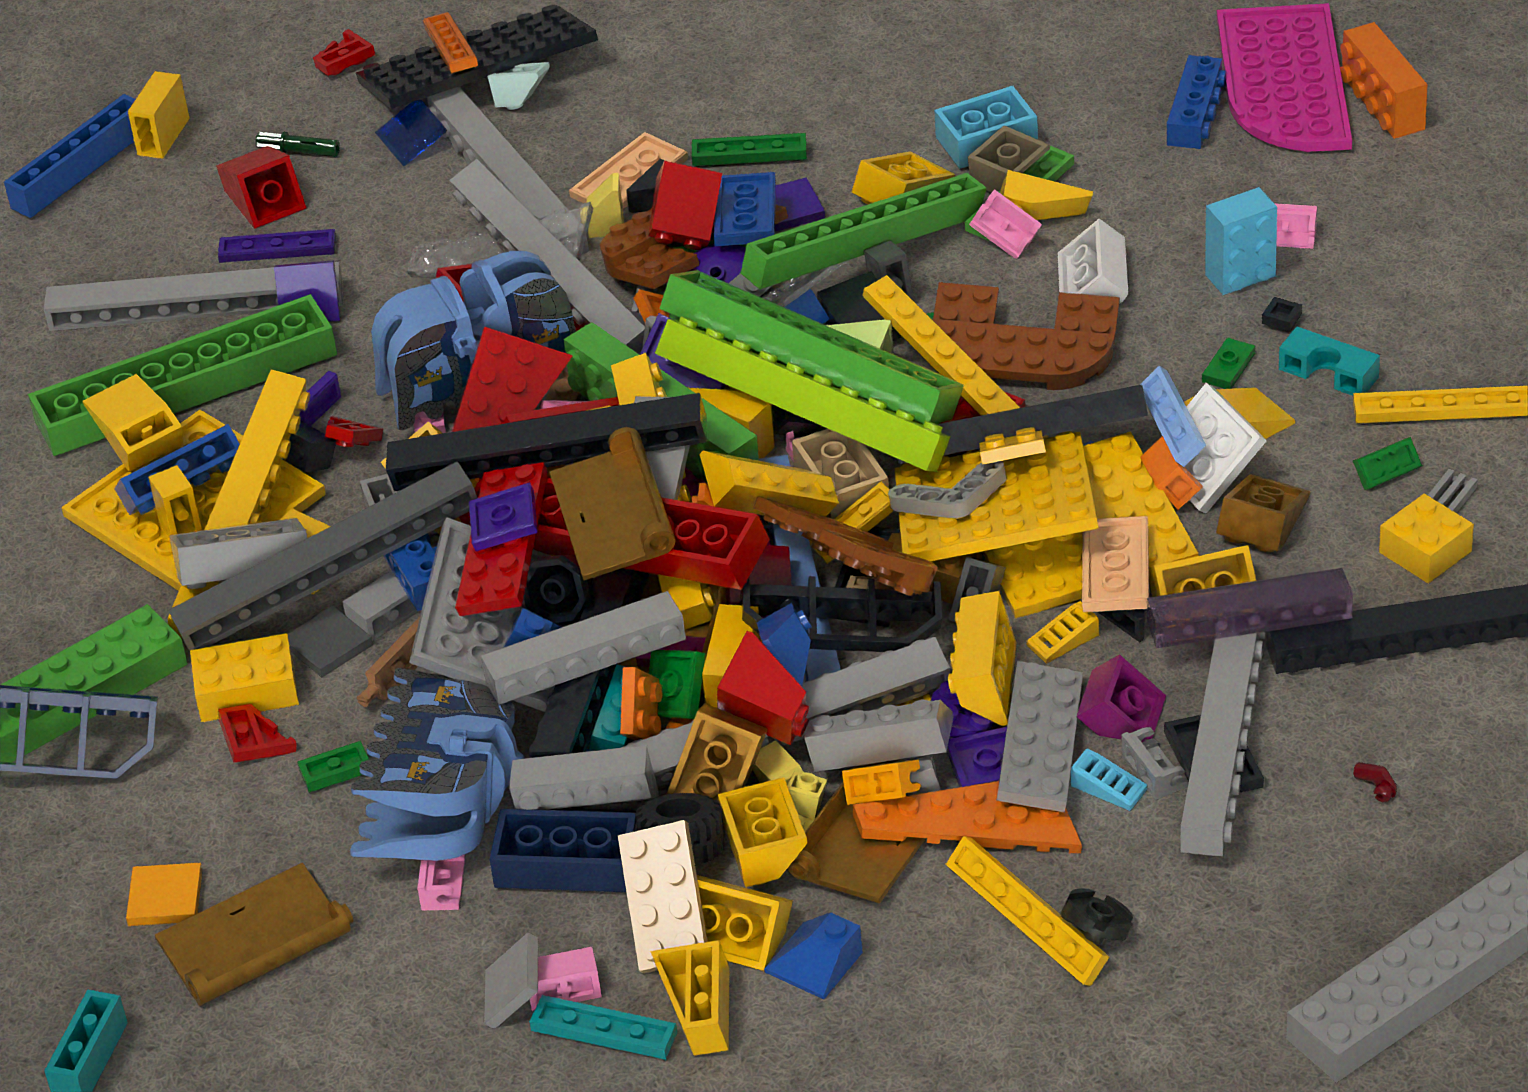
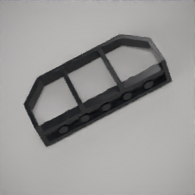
M749 576L741 590L739 605H742V620L758 634L757 622L763 619L761 615L769 616L792 603L797 612L800 610L805 612L812 625L808 629L811 639L809 649L896 651L910 646L917 640H926L941 628L942 622L940 581H934L932 591L922 592L921 595L913 593L910 596L896 590L875 589V579H868L867 589L816 587V576H809L808 586L750 584ZM750 606H757L759 615ZM817 618L868 620V636L817 634ZM876 620L926 622L907 638L877 636Z

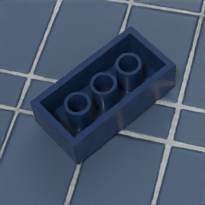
M500 809L489 859L494 888L626 892L618 835L637 831L636 813Z

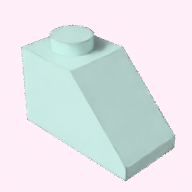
M549 62L520 64L513 69L488 75L495 107H507L508 110L522 107L523 103L534 93L550 68Z

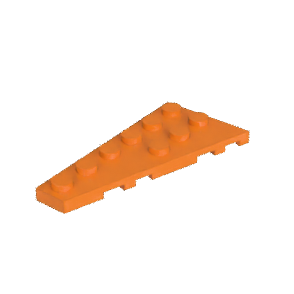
M999 781L909 795L902 798L853 804V816L860 835L864 839L904 841L908 837L927 838V843L940 844V839L957 840L960 842L963 836L974 839L980 846L986 848L1013 850L1017 845L1036 846V851L1050 852V847L1069 849V853H1081L1082 849L1081 841L1066 808L1064 813L996 801Z

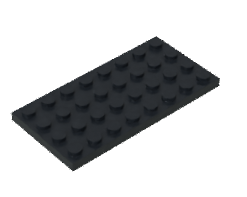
M549 5L543 7L542 12L533 15L532 13L521 14L516 17L517 20L508 23L506 21L492 24L490 29L484 31L472 30L467 32L464 38L477 58L478 66L451 73L437 48L425 46L416 49L414 54L408 56L396 55L391 57L389 62L380 65L378 63L366 65L362 71L356 72L359 84L389 108L393 109L486 78L488 75L513 69L520 64H528L598 41L596 30L560 6Z

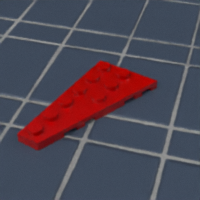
M484 327L452 432L503 424L505 416L508 414L533 411L573 355Z

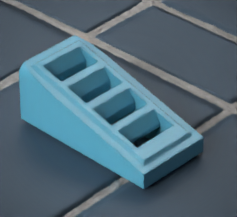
M1085 749L1071 767V787L1129 811L1132 810L1147 791L1146 783L1089 749ZM1114 781L1117 782L1113 788L1110 786ZM1126 786L1129 787L1130 790L1126 795H1123L1121 792Z

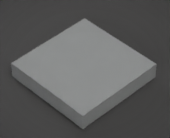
M526 933L485 970V1025L496 1028L538 992V937Z

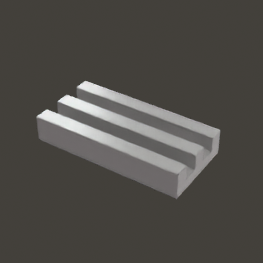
M1448 469L1428 496L1436 501L1438 500L1439 503L1445 506L1460 486L1463 487L1448 507L1457 513L1476 490L1478 479L1471 478L1468 481L1466 480V475L1460 473L1457 477L1454 476V470Z

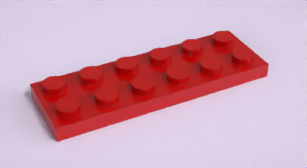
M544 462L484 472L478 498L531 483L534 489L538 525L548 470ZM536 533L479 551H475L470 535L455 605L459 616L522 606Z

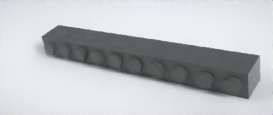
M455 462L168 611L189 651L208 647L442 526L446 517L454 520L469 512V501L478 499L471 481L459 463Z

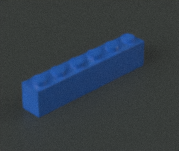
M123 94L5 180L4 185L10 208L32 218L133 143L134 138L128 110L136 99Z

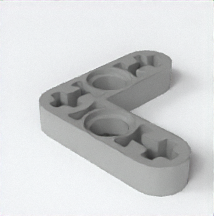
M1002 461L983 465L980 463L952 489L916 484L897 485L888 492L891 509L897 512L944 518L967 516L1006 481L1004 463Z

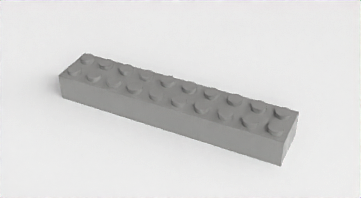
M1528 850L1287 1012L1286 1039L1337 1083L1528 951Z

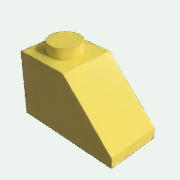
M612 173L587 197L586 210H581V221L583 227H588L589 238L605 237L610 232L609 228L611 226L624 223L619 173Z

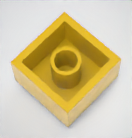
M1424 493L1380 525L1379 553L1429 584L1472 552L1474 524Z

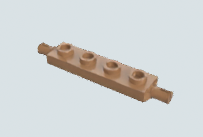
M420 617L365 672L368 687L356 698L361 706L367 707L375 697L386 700L388 698L387 690L390 687L401 684L394 680L395 669L415 670L418 667L409 663Z

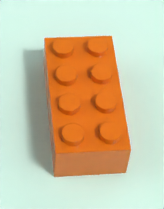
M1375 22L1343 31V43L1340 46L1343 56L1342 66L1340 67L1341 77L1344 83H1348L1351 86L1356 98H1360L1365 103L1368 112L1375 115L1379 120L1381 128L1387 130L1394 139L1425 130L1428 84Z

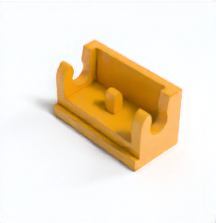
M919 759L842 771L847 805L906 797V793L918 791L921 784L911 783L910 773L920 769Z

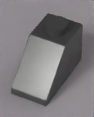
M892 241L864 250L867 271H872L877 280L887 275L914 301L906 253Z
M966 557L948 620L956 622L955 612H959L962 597L999 591L1006 567L978 558Z

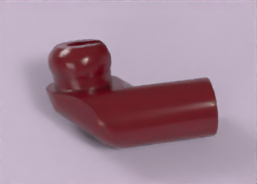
M1362 762L1356 763L1353 772L1354 777L1360 780L1372 781L1376 786L1373 792L1377 794L1375 798L1378 801L1388 802L1391 797H1395L1397 784L1386 767Z

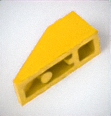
M1008 170L1000 194L1034 219L1043 220L1085 214L1093 196V191Z

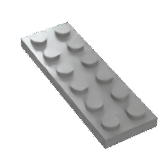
M1017 661L996 801L1065 813L1083 672Z

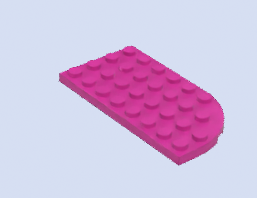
M1329 3L1217 10V25L1223 69L1227 71L1226 91L1228 105L1236 122L1254 137L1278 147L1303 152L1352 150V135Z

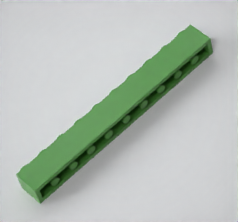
M964 173L747 243L741 274L754 286L763 289L863 256L864 250L888 241H892L896 245L965 222L983 204L987 187L970 174Z

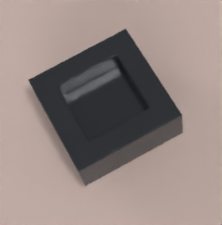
M1274 297L1262 314V324L1290 332L1302 315V304Z

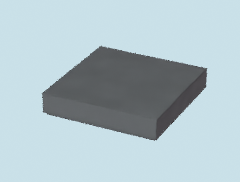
M333 605L287 633L291 653L321 678L373 645L372 637Z

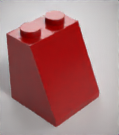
M266 146L216 165L224 191L254 229L306 209L290 156L284 152Z
M664 161L656 179L648 236L655 237V241L663 244H671L672 241L683 243L685 248L692 250H701V247H706L711 238L722 173Z
M746 631L717 687V708L768 728L766 735L791 746L796 736L802 737L809 722V719L806 718L809 711V706L806 705V691L754 633Z

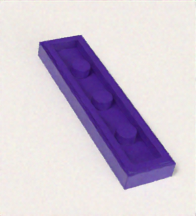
M335 229L221 237L219 239L218 260L219 263L331 255L335 254L336 233Z

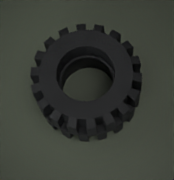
M695 793L667 794L646 801L636 810L637 831L685 820L689 826L695 866L714 860L724 850L722 807L717 800H713L709 796Z

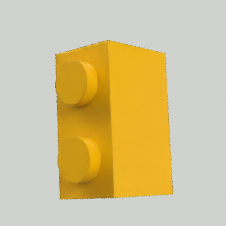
M178 465L149 476L158 520L168 537L170 538V535L202 531L193 488Z

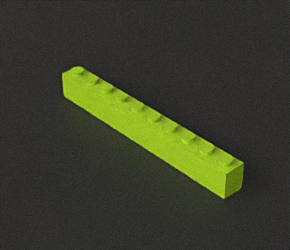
M681 316L679 320H667L655 354L925 471L937 472L951 437L941 432L942 426L926 420L924 425L913 421L915 415L901 409H897L896 413L886 409L887 403L873 397H870L868 401L858 397L860 394L858 390L842 385L841 389L831 385L832 379L816 373L814 378L804 374V367L788 362L787 366L777 362L778 356L762 350L760 354L750 351V344L734 339L733 343L723 339L724 333L708 327L705 332L696 328L698 322Z

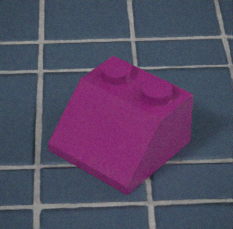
M1119 654L1092 670L1076 717L1098 736L1122 740L1121 734L1126 732L1132 733L1145 727H1151L1155 732L1166 694ZM1154 734L1150 737H1145L1141 740V742H1144L1148 739H1153Z

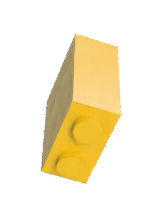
M155 71L129 108L128 115L137 155L163 159L190 119L180 74Z

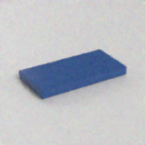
M775 172L722 176L715 211V246L747 244L775 235Z

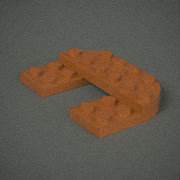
M776 205L775 225L788 218L786 207ZM652 209L646 212L634 214L632 219L625 223L611 226L609 228L610 232L600 243V250L606 272L610 276L656 289L668 282L670 274L687 272L699 266L697 254L680 248L675 249L665 246V244L655 241V237L648 236ZM714 216V222H713V227H712V233H714L715 216Z
M943 282L938 284L932 320L990 378L1047 383V390H1064L1085 384V380L1094 374L1097 376L1101 375L1111 362L1115 345L1120 297L1059 292L1054 329L995 324L999 287Z
M757 497L754 509L765 514L764 520L780 525V528L798 534V531L803 532L801 536L812 541V548L825 552L832 558L844 561L843 564L859 569L861 573L877 578L878 582L892 586L894 590L912 596L913 593L921 595L922 592H929L938 568L934 563L892 550L894 543L840 521L767 498Z

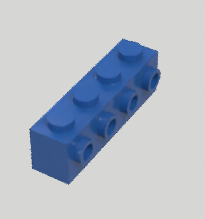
M1188 55L1167 121V146L1201 149L1204 139H1209L1211 122H1214L1216 116L1215 104H1220L1221 87H1225L1227 71L1222 70V58Z
M229 424L121 478L114 489L129 515L138 511L143 515L155 508L149 476L178 465L190 484L193 483L194 487L200 486L211 479L210 474L217 470H220L221 473L229 471L240 443Z
M428 533L383 556L417 611L422 610L437 549L436 546L431 547Z

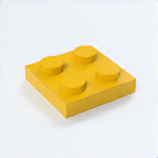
M1034 427L1017 430L1016 436L1004 438L1003 434L989 435L985 437V442L979 443L982 465L1046 452L1042 430L1035 432Z

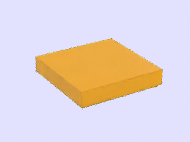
M201 863L133 867L126 914L128 926L179 923L198 914L203 871Z

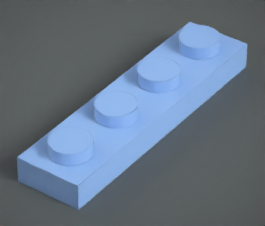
M1158 366L1141 383L1145 402L1175 461L1184 467L1199 454L1206 444L1168 371Z

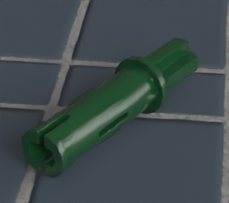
M285 131L282 134L258 132L255 139L256 147L259 149L270 146L284 153L295 152L337 157L340 151V142L338 140L289 135Z

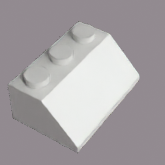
M1101 219L1096 220L1058 252L1059 292L1120 297V303H1122L1128 295L1125 237Z

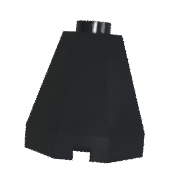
M555 555L537 558L529 567L523 597L525 606L532 613L538 612L543 616L542 618L553 623L573 621L590 598L593 578L583 580L576 555Z

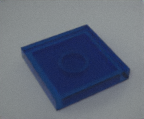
M420 99L411 102L375 133L403 166H406L445 134L447 129Z

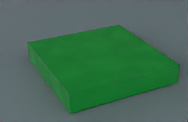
M676 650L651 651L649 674L659 678L662 686V700L658 702L659 717L695 719L699 708L702 672L706 653Z

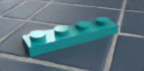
M545 995L541 996L529 1021L531 1031L665 1060L678 1033L677 1024L673 1022Z

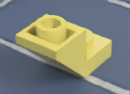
M776 740L760 749L753 767V771L760 783L784 777L787 786L795 770L803 772L801 766Z
M795 770L788 783V789L804 832H806L818 815L827 779L817 777L812 773H803Z

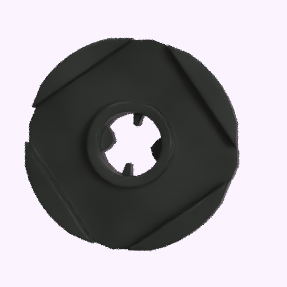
M1078 888L1070 892L1061 911V917L1082 929L1085 938L1099 944L1103 943L1104 939L1126 940L1133 925L1131 923L1133 915L1125 905L1106 895L1105 900L1093 897L1096 891L1091 889Z

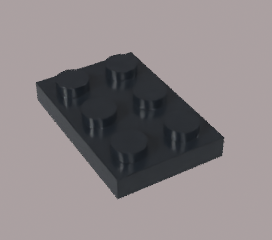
M1201 715L1164 722V734L1180 766L1185 770L1184 774L1188 782ZM1247 746V749H1241V752H1245L1243 772H1237V775H1241L1240 793L1263 788L1264 777Z

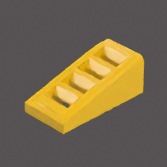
M1078 601L1026 641L1027 646L1047 664L1099 636V619L1093 612H1083L1082 602ZM1048 641L1053 647L1049 648L1043 642Z

